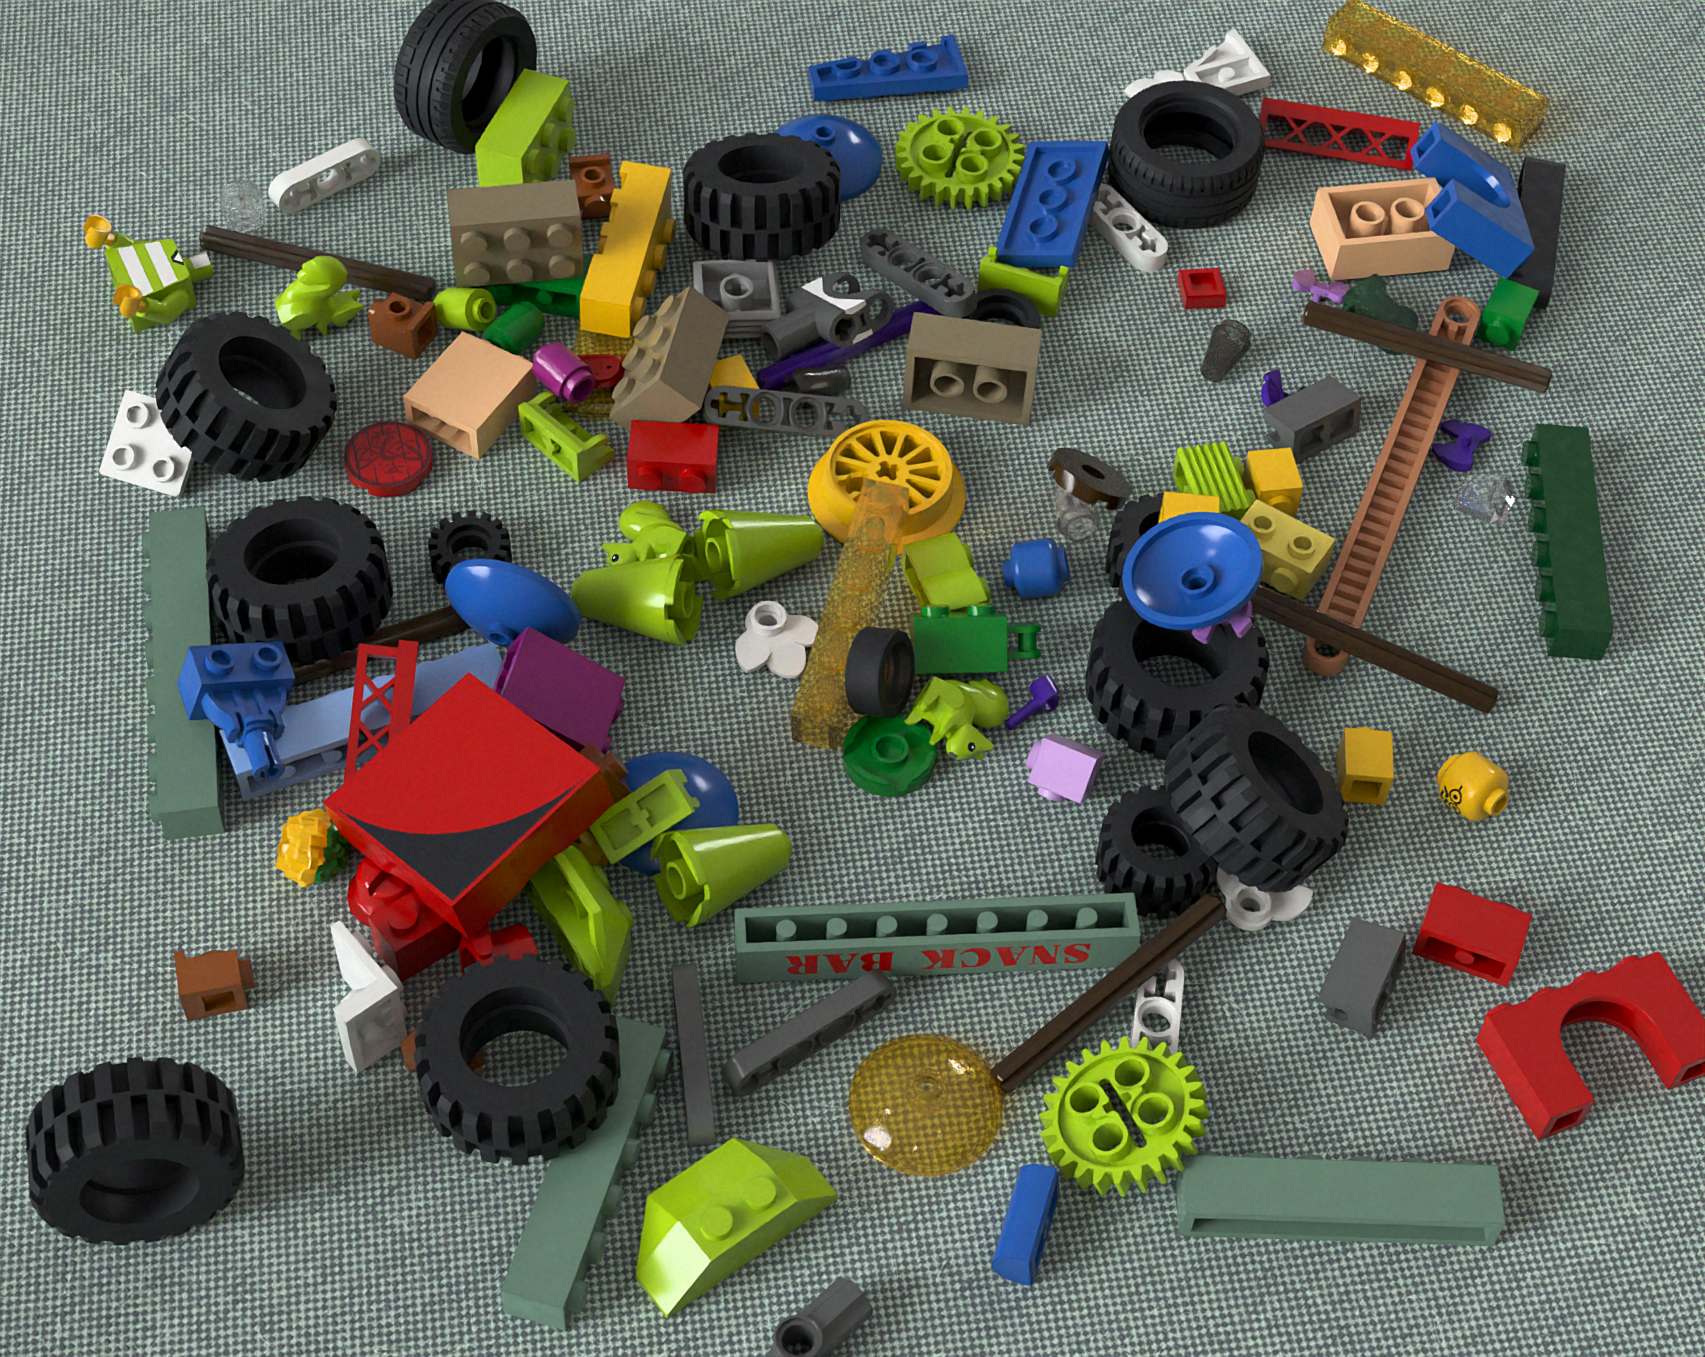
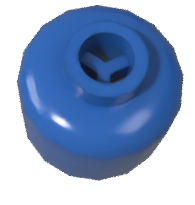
M1051 538L1016 543L1011 548L1010 560L1002 561L1006 587H1015L1019 597L1024 600L1058 595L1063 591L1064 582L1070 581V570L1065 547H1057L1056 542Z

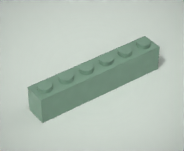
M617 1015L614 1016L616 1017L619 1035L621 1077L618 1079L619 1091L615 1103L610 1107H606L607 1118L598 1130L593 1131L589 1127L586 1129L587 1140L575 1149H570L567 1144L559 1148L560 1157L551 1159L500 1291L505 1314L564 1331L567 1329L572 1313L580 1314L584 1308L589 1291V1282L584 1281L590 1264L598 1266L601 1261L607 1241V1234L602 1233L607 1217L615 1218L619 1212L624 1195V1187L620 1186L621 1179L625 1170L633 1171L636 1166L641 1148V1140H637L638 1133L642 1124L647 1126L651 1124L658 1096L653 1094L658 1079L662 1081L667 1080L673 1063L674 1051L667 1048V1029Z
M1198 1151L1197 1155H1182L1181 1161L1185 1169L1183 1171L1178 1170L1175 1177L1179 1236L1494 1246L1505 1226L1498 1165H1480L1475 1160L1465 1159L1447 1164L1428 1163L1422 1158H1407L1399 1162L1376 1161L1368 1156H1356L1348 1160H1327L1314 1154L1301 1155L1296 1158H1272L1270 1155L1260 1152L1238 1157L1220 1156L1213 1151Z

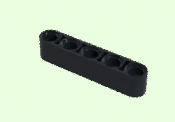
M1525 156L1519 175L1517 193L1535 249L1529 261L1523 267L1516 269L1507 280L1540 291L1534 308L1546 310L1554 282L1566 164Z

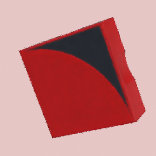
M468 672L323 802V805L344 839L385 872L393 874L408 883L417 892L423 903L470 940L522 891L529 879L541 866L567 849L615 802L603 773L598 766Z

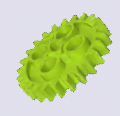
M948 106L947 114L942 115L938 110L932 109V118L919 114L918 124L909 121L906 131H900L899 142H896L895 170L900 171V181H908V191L920 189L921 200L929 196L935 197V206L940 205L946 200L949 201L951 209H955L958 202H963L969 210L972 208L973 201H978L982 206L986 207L988 197L1001 201L1002 191L1010 194L1013 192V184H1017L1024 163V145L1018 144V133L1010 134L1011 125L1009 123L998 126V116L996 115L988 120L984 119V110L978 111L975 115H970L968 107H964L961 113H955L954 109ZM967 139V148H963V144ZM952 167H956V170L952 176Z
M1122 1036L1119 1048L1114 1050L1111 1049L1106 1040H1103L1101 1042V1054L1096 1056L1086 1048L1083 1049L1082 1055L1085 1062L1079 1066L1067 1061L1065 1065L1070 1076L1068 1078L1054 1076L1052 1081L1058 1093H1049L1043 1096L1049 1110L1039 1113V1118L1045 1127L1040 1133L1052 1161L1060 1167L1067 1180L1075 1177L1080 1188L1083 1190L1094 1183L1099 1194L1102 1196L1107 1193L1111 1184H1115L1121 1197H1125L1129 1184L1134 1182L1145 1193L1148 1189V1178L1155 1176L1162 1184H1166L1167 1176L1164 1169L1171 1166L1176 1170L1183 1171L1185 1168L1179 1156L1182 1153L1197 1155L1198 1153L1191 1137H1205L1207 1134L1201 1120L1210 1117L1209 1110L1204 1102L1208 1096L1202 1082H1200L1201 1080L1193 1065L1188 1066L1182 1052L1179 1051L1172 1055L1165 1042L1160 1043L1153 1050L1147 1037H1143L1137 1047L1132 1048L1127 1036ZM1140 1081L1136 1085L1130 1086L1133 1082ZM1109 1083L1113 1087L1129 1117L1133 1119L1139 1133L1147 1143L1145 1147L1139 1148L1134 1142L1118 1112L1114 1110L1108 1096L1102 1089L1104 1084ZM1096 1106L1093 1110L1084 1113L1087 1109ZM1165 1118L1159 1123L1152 1124L1157 1119ZM1120 1144L1115 1149L1106 1151L1112 1145Z

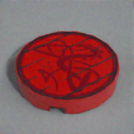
M399 421L378 422L366 426L355 433L344 448V467L351 484L358 489L359 485L367 489L368 494L377 497H396L411 492L421 485L420 480L426 474L428 477L432 471V448L426 435L416 427Z

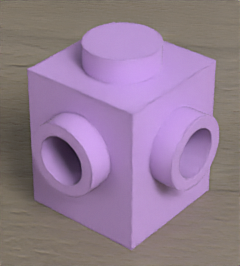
M1052 733L1044 737L1042 742L1036 740L1033 744L1026 762V767L1032 769L1027 782L1038 786L1037 792L1050 800L1064 802L1065 798L1082 803L1090 797L1106 753Z

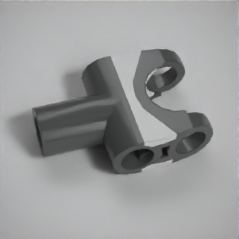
M834 272L792 292L787 299L786 315L763 325L760 330L761 339L769 355L777 361L821 339L837 347H848L867 338L888 324L894 310L891 296L880 289L873 288L861 291L858 280L846 272ZM847 281L849 284L848 294L836 293L835 290L841 282ZM880 298L882 301L881 312L875 318L870 319V307L875 300Z

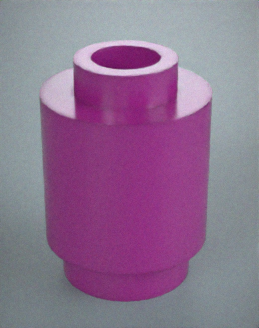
M562 342L545 344L535 353L532 366L533 375L561 400L578 404L584 401L594 390L596 378L592 375V369Z

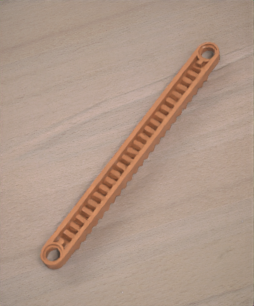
M1452 296L1444 299L1438 308L1428 334L1470 346L1481 314L1478 305L1474 301L1461 296ZM1460 314L1468 321L1464 323L1455 322L1448 315ZM1418 358L1318 607L1319 611L1361 629L1461 370ZM1309 636L1306 637L1302 659L1309 670L1324 676L1336 675L1343 671L1350 654L1335 648L1339 655L1330 658L1323 657L1318 654L1315 647L1325 643Z

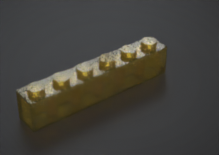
M1349 0L1328 19L1322 44L1323 50L1507 148L1518 152L1541 129L1549 105V98L1361 0Z
M868 478L864 480L791 712L792 740L835 751L838 750L851 708L845 692V670L848 653L858 632L867 626L875 627L909 516V488Z

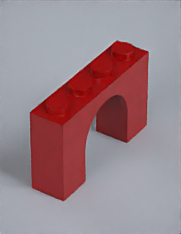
M1659 951L1641 958L1638 955L1628 956L1619 961L1612 969L1599 974L1595 970L1585 972L1574 979L1571 984L1556 990L1552 986L1545 987L1535 992L1528 1000L1512 1006L1509 1002L1497 1005L1485 1015V1021L1476 1038L1483 1053L1538 1141L1581 1125L1595 1101L1567 1057L1561 1043L1560 1030L1573 1023L1582 1021L1603 1022L1628 1034L1641 1048L1668 1090L1705 1076V1018Z

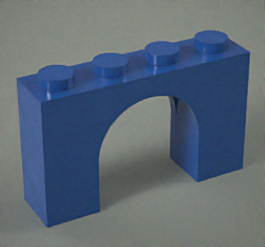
M1436 120L1410 149L1414 168L1428 178L1435 177L1438 185L1443 187L1440 193L1425 208L1430 230L1507 279L1516 269L1523 267L1529 261L1535 249L1511 170Z

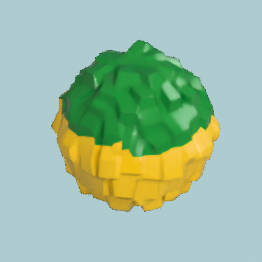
M320 808L312 811H303L298 815L288 817V822L283 823L281 830L283 836L276 851L278 856L277 860H275V865L277 869L284 871L285 877L297 882L300 887L308 888L311 885H321L325 881L334 879L339 873L347 869V861L350 857V843L340 835L328 812Z

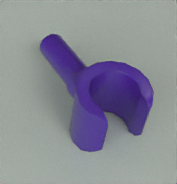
M1042 676L1030 685L1029 691L1034 699L1027 702L1023 708L1005 720L1004 723L1009 730H1013L1040 710L1047 713L1054 711L1058 707L1059 689L1051 676Z

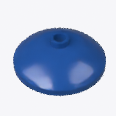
M830 114L807 115L789 121L773 132L779 133L780 136L788 137L789 135L799 136L803 141H814L818 143L820 148L825 147L832 154L840 167V202L853 199L865 193L876 183L880 176L883 156L878 141L867 129L850 119Z
M1191 512L1169 518L1157 524L1140 537L1131 548L1125 560L1122 575L1123 587L1132 608L1148 622L1159 627L1174 630L1199 629L1219 623L1245 606L1261 582L1264 561L1256 536L1245 524L1233 517L1220 513Z
M493 559L466 560L456 564L450 570L445 582L446 595L455 612L479 635L499 646L508 647L528 626L565 645L576 637L581 625L580 611L565 591L540 574L512 563Z
M662 751L644 754L624 763L629 771V774L624 779L632 792L666 770L681 769L688 780L684 787L692 798L696 797L699 800L700 807L695 809L693 814L667 831L738 826L739 808L734 788L727 777L708 761L687 753ZM654 839L619 861L622 865L639 873L652 876L661 873L659 858L651 860V848Z

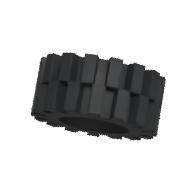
M468 510L467 518H462L460 512L453 513V522L450 523L446 518H443L439 521L440 529L434 527L431 531V539L428 538L431 570L434 573L436 582L438 584L443 582L444 589L450 570L456 564L470 560L454 556L461 549L468 547L482 548L488 552L475 559H493L512 563L511 542L507 527L503 528L502 521L498 518L491 522V514L486 512L482 513L481 518H476V510Z

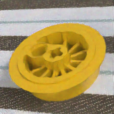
M874 420L858 424L846 430L832 443L829 450L816 463L811 472L807 488L811 511L817 522L828 534L854 549L881 555L902 554L903 545L950 533L960 521L966 503V489L961 473L951 460L948 451L941 441L929 431L917 425L898 420ZM906 501L913 508L904 509V502Z

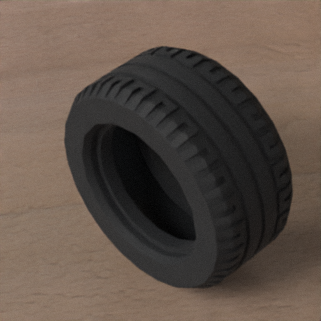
M433 0L412 23L403 40L395 67L394 99L396 108L405 126L414 134L456 153L464 155L476 153L475 145L523 69L536 71V40L525 16L517 9L496 0Z
M1189 80L1167 81L1152 85L1132 96L1123 104L1116 115L1107 167L1109 181L1112 188L1143 218L1150 222L1179 229H1200L1218 225L1240 213L1251 202L1256 192L1265 151L1266 139L1263 127L1252 109L1244 101L1221 87ZM1164 145H1187L1205 150L1218 158L1219 161L1209 164H1184L1166 159L1152 149Z

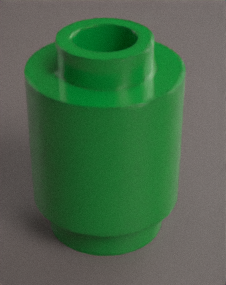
M522 301L519 304H512L485 329L484 339L498 348L521 356L542 335L545 318L542 312L530 302Z

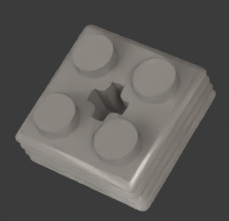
M745 259V261L708 260L693 262V288L730 314L723 340L726 338L762 340L760 335L762 326L781 317L776 260L769 259L768 262H756L754 259Z

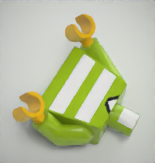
M97 214L89 215L83 226L84 231L87 233L85 241L93 249H99L104 244L106 245L104 252L111 279L116 289L112 302L120 306V313L124 317L129 318L135 333L159 323L172 324L184 312L195 307L197 301L192 283L214 277L213 269L206 253L182 259L174 240L168 238L156 241H143L132 239L117 231L110 233L112 226L106 218Z

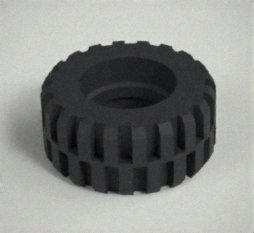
M757 132L745 133V136H726L721 141L713 140L707 143L704 148H698L683 168L684 224L686 225V230L692 239L703 249H711L715 255L721 257L725 255L732 256L733 260L745 261V259H754L756 262H768L769 259H778L779 261L790 260L791 256L799 255L802 257L808 255L814 248L819 250L825 246L839 229V164L825 147L820 148L818 143L811 140L803 141L799 136L794 135L787 137L771 132L757 135Z
M235 311L229 315L226 312H220L194 321L184 331L159 372L155 383L157 388L155 397L158 410H162L160 413L161 419L166 429H172L174 432L173 439L181 448L187 447L192 452L191 457L200 464L204 461L213 466L212 471L223 476L230 473L236 476V480L245 482L252 481L254 478H257L258 483L276 481L277 478L278 480L287 478L303 468L335 421L337 396L334 393L333 379L331 375L325 374L326 365L319 356L315 357L310 352L311 346L303 339L299 341L290 335L291 330L282 325L279 327L269 323L270 319L259 315L254 318L248 317L247 312ZM235 389H238L244 392L245 394L249 395L260 405L255 404L250 400L246 399L245 397L240 395Z
M298 496V500L286 502L284 498L273 501V505L266 508L258 506L251 509L247 517L244 519L238 517L229 524L227 528L228 533L221 532L207 557L206 579L223 635L230 640L231 644L283 641L290 663L300 662L302 666L313 665L315 660L327 657L328 661L341 657V651L347 648L353 651L359 646V643L363 644L365 641L364 636H372L382 624L381 619H385L392 605L393 585L381 533L377 531L376 524L363 513L361 514V511L347 503L340 506L339 502L335 499L323 497L319 501L314 500L311 496ZM306 576H318L306 582L291 585H282L293 579Z
M1126 594L1122 595L1121 602L1118 600L1113 602L1104 611L1103 618L1098 620L1094 629L1085 676L1087 679L1085 687L1087 700L1093 704L1092 712L1098 722L1101 724L1107 722L1106 731L1117 741H1120L1122 738L1128 741L1127 747L1140 754L1143 750L1154 753L1153 758L1166 760L1169 750L1217 707L1232 703H1247L1249 707L1260 706L1270 665L1269 652L1265 648L1266 640L1259 627L1253 628L1255 620L1250 617L1253 622L1252 627L1241 638L1237 637L1230 623L1226 626L1218 624L1215 626L1210 641L1207 644H1203L1194 638L1192 634L1193 629H1167L1148 622L1132 608ZM1156 656H1178L1197 663L1214 680L1193 687L1174 686L1155 679L1139 663Z
M1247 703L1224 704L1212 711L1169 750L1164 767L1166 792L1171 794L1172 800L1170 803L1175 813L1180 814L1183 819V827L1188 834L1196 838L1201 845L1199 848L1208 857L1212 856L1224 872L1228 875L1234 874L1238 877L1240 883L1248 887L1256 886L1258 891L1266 893L1290 891L1341 851L1345 845L1349 831L1348 812L1343 809L1345 801L1341 792L1336 790L1334 786L1335 781L1329 771H1325L1319 763V757L1313 750L1310 751L1302 743L1303 739L1284 727L1281 720L1275 716L1269 717L1263 709L1256 706L1249 707Z
M523 953V959L509 960V954L493 956L494 963L482 966L480 961L465 967V976L459 980L455 976L450 977L440 986L441 998L435 996L430 998L422 1011L424 1021L417 1024L414 1036L416 1047L414 1059L422 1101L426 1112L432 1115L434 1127L443 1137H450L452 1135L454 1147L466 1154H472L474 1149L480 1150L482 1161L498 1164L500 1157H507L512 1159V1166L529 1165L528 1157L542 1155L545 1162L560 1157L559 1148L568 1144L570 1149H575L587 1140L586 1129L589 1127L593 1131L598 1130L607 1118L606 1107H610L615 1103L619 1091L618 1079L621 1077L616 1017L611 1014L610 1002L604 992L598 989L594 990L593 980L584 972L577 970L572 975L569 963L556 958H552L550 963L541 962L539 954ZM532 1031L541 1033L555 1039L568 1051L563 1063L552 1074L538 1082L524 1086L496 1085L482 1079L469 1068L472 1059L485 1044L498 1036L510 1032Z
M143 1057L126 1058L127 1062L112 1065L111 1061L97 1064L94 1070L83 1073L80 1070L68 1076L63 1086L58 1084L53 1086L34 1107L28 1118L29 1124L26 1126L29 1194L32 1206L38 1212V1215L51 1228H56L64 1236L72 1239L80 1236L85 1243L98 1245L102 1241H109L114 1246L129 1245L131 1241L144 1240L145 1244L160 1241L162 1236L169 1234L178 1236L189 1232L192 1225L197 1223L203 1225L213 1219L217 1210L223 1211L232 1201L243 1182L245 1169L236 1099L232 1091L216 1075L210 1071L205 1073L199 1065L187 1061L180 1065L173 1058L158 1057L156 1061H144Z

